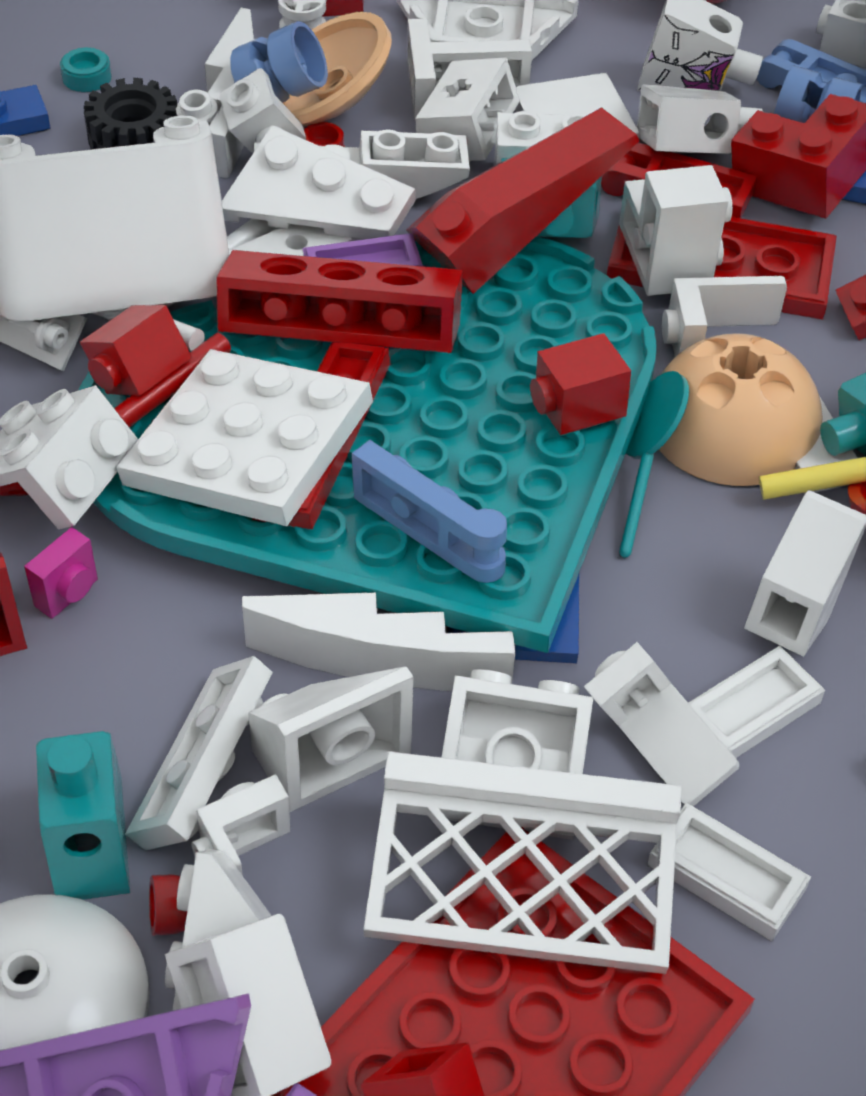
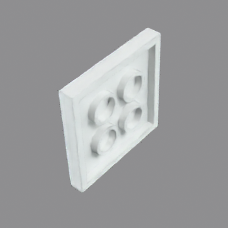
M210 349L117 465L116 468L122 485L288 526L372 404L373 398L370 383Z

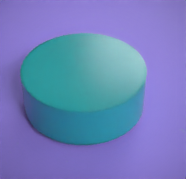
M90 47L77 48L65 54L60 61L62 81L67 88L73 91L100 90L101 85L109 84L111 81L110 59L101 50Z

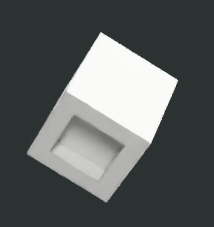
M835 0L833 6L825 5L816 29V33L823 35L820 51L850 64L866 68V0Z

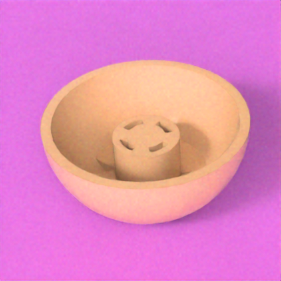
M732 333L713 336L696 342L683 350L661 373L676 371L683 375L689 384V398L679 425L659 450L675 466L697 478L722 485H759V476L795 470L797 461L813 448L819 438L823 415L817 387L803 364L792 353L773 341L749 334Z

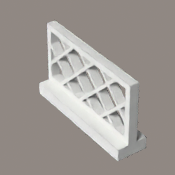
M388 751L384 775V794L364 923V937L666 974L669 968L676 833L681 811L682 786ZM397 812L428 816L442 832V835L414 856H411L394 835ZM447 818L460 819L461 821L453 826ZM482 822L500 824L516 842V844L488 865L484 864L463 838L465 834ZM521 827L535 829L527 835ZM554 831L573 833L590 852L562 874L556 870L536 846ZM595 836H603L609 838L605 840L603 843H600ZM626 840L659 843L657 867L637 883L629 877L610 855L613 850ZM452 845L476 874L444 897L421 867ZM392 852L401 865L389 873ZM523 854H526L549 881V884L519 906L495 876ZM599 863L624 893L595 915L569 884ZM410 875L434 904L413 921L382 917L385 894ZM485 884L509 915L489 930L469 928L453 907ZM656 884L654 905L644 893ZM558 893L584 923L566 939L545 937L528 917ZM633 902L654 926L652 950L621 946L604 924ZM444 916L450 925L435 924L433 922ZM518 924L525 934L508 933V931ZM593 934L601 944L582 941Z

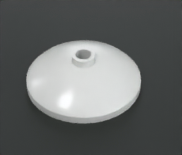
M32 895L0 903V1050L147 1017L150 991L145 962L133 936L113 915L90 902L63 895ZM31 969L39 972L37 977L28 984L20 985L13 982L15 977L23 971Z

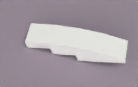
M240 8L205 62L207 93L216 101L218 108L216 116L209 125L212 132L218 177L227 179L244 145L229 131L220 94L234 84L230 65L232 50L254 40L251 11L246 8Z
M376 593L242 596L246 647L307 668L352 677L407 666L413 675V687L440 691H452L455 675L470 678L471 671L477 669L505 673L513 679L515 646L512 631L445 633L444 612L377 614Z

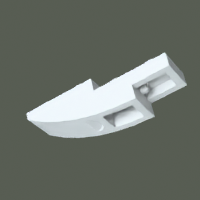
M361 130L359 148L343 147L334 144L320 146L415 188L416 199L450 187L468 178L470 172L466 135H451L445 132L428 134L397 132L394 130ZM254 143L253 153L260 143Z

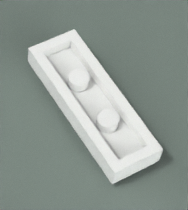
M251 656L212 670L125 833L126 836L145 851L188 841L199 830L197 809L206 805L217 782L232 767L235 760V752L233 750L244 728L249 724L248 712L259 708L263 704L261 695L273 672L258 658Z

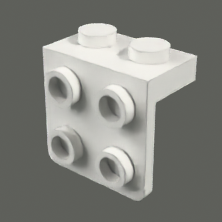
M96 385L72 393L62 389L50 395L43 402L33 405L29 401H23L12 407L0 419V427L2 428L0 431V486L18 482L58 530L75 526L118 472L117 465L137 442L138 438Z

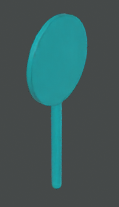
M676 371L665 372L651 381L642 413L626 451V455L633 459L641 460L619 549L620 556L624 558L629 557L632 553L654 458L653 453L659 450L674 433L688 403V381Z

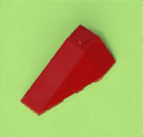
M601 107L448 191L409 226L406 231L408 234H413L414 240L444 268L463 270L462 284L474 294L640 140L635 132Z

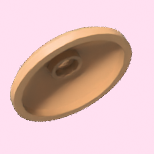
M355 12L333 18L311 29L324 51L328 70L327 82L323 87L299 97L290 95V98L283 103L302 123L303 127L327 121L343 114L357 104L373 86L386 65L392 41L390 30L381 17L369 12Z

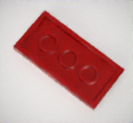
M731 217L729 222H724L722 232L724 256L722 264L716 265L714 277L783 276L786 280L787 290L781 312L823 320L828 302L837 235ZM619 225L608 263L607 276L611 279L620 276L628 285L643 287Z

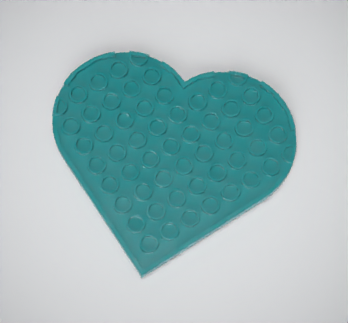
M536 236L474 294L462 284L460 325L452 353L384 347L389 349L390 366L313 530L255 521L251 517L123 486L118 472L93 503L119 528L143 542L171 553L324 594L376 593L377 608L395 613L444 612L445 626L470 633L512 631L515 645L548 653L637 426L651 381L653 380L657 347L655 330L653 326H649L642 312V300L620 276L611 279L594 268L595 258L570 246ZM415 241L424 267L444 268ZM212 300L189 305L170 312L174 320L201 329L204 332V341L215 333L224 335L231 345V354L312 371L318 370L332 343L328 341L219 332L217 308L214 307ZM605 333L631 369L627 416L560 436L547 414L541 415L537 411L531 397L530 382L536 378L537 351ZM90 372L87 373L78 389L79 391L96 385L113 408L131 396L106 394L105 390L94 381ZM173 395L130 427L138 439ZM371 440L392 455L404 458L412 468L438 485L450 488L461 500L476 510L487 508L501 512L507 520V538L502 546L506 553V566L503 576L489 583L478 582L470 578L354 499L352 453Z

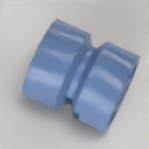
M300 21L273 31L269 34L268 39L259 37L232 50L230 57L234 83L262 68L269 76L274 95L282 103L286 102L290 95L299 97L323 87L327 82L328 70L324 51L313 31Z
M793 65L784 80L774 114L805 123L816 111L814 107L817 106L818 108L829 94L850 97L860 101L863 86L860 83L839 77H834L828 83L823 82L820 72Z

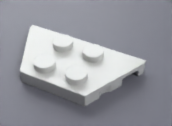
M396 0L407 19L428 18L431 42L530 39L533 60L577 16L579 0Z

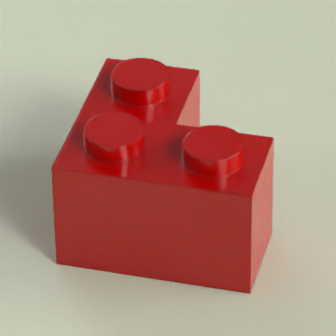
M829 94L805 123L787 119L774 113L757 110L731 139L732 169L757 176L753 197L827 219L866 171V103L856 101L850 97Z

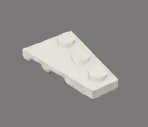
M271 125L223 198L222 207L224 221L239 222L240 217L266 220L269 227L289 229L290 224L322 228L324 234L371 239L394 236L415 203L416 197L415 188Z

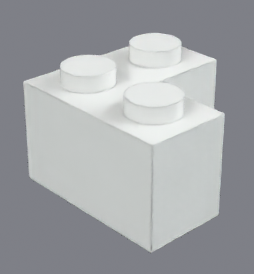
M712 165L648 171L643 180L625 181L619 225L647 296L672 293L674 278L714 277L716 265L722 264L724 256L722 232L724 222H729L732 217V198L727 187L722 188Z

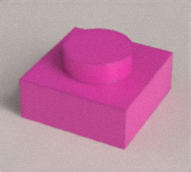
M73 527L69 528L24 566L34 607L51 619L70 603L81 600L89 592L93 583L98 580L91 541Z

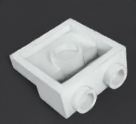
M472 670L470 678L455 675L441 758L583 774L593 697L579 695L580 688L578 686L563 681L542 680L539 681L538 688L513 685L511 684V676L492 670ZM447 818L448 820L461 821L460 819ZM485 822L479 824L504 829L500 824ZM523 827V828H524L525 830H527L529 833L532 832V831L535 829V828ZM554 831L549 836L572 840L574 834Z

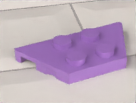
M249 993L0 1050V1096H231L251 1010Z

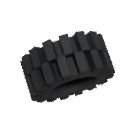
M125 78L117 79L116 87H111L108 83L100 86L101 93L93 90L89 94V101L85 100L84 118L88 144L91 150L154 143V132L164 127L163 123L166 119L177 116V99L175 95L171 96V90L166 86L159 89V82L150 80L147 85H143V78H133V84H126Z

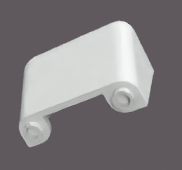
M192 116L168 118L163 123L164 127L154 132V143L38 156L35 155L33 147L21 143L19 137L0 135L1 316L14 321H34L126 309L132 305H157L217 296L216 276L229 257V248L212 132L207 120L199 121Z

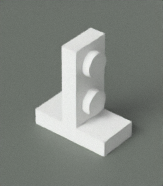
M428 18L408 19L407 64L414 120L452 61L507 57L515 86L530 84L532 61L530 39L431 42Z

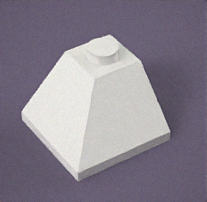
M407 666L310 684L290 694L275 695L265 701L259 708L248 712L252 752L268 777L277 775L289 796V813L386 767L388 751L411 754L413 675Z

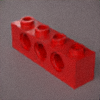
M232 250L216 276L218 331L452 353L460 325L463 270Z

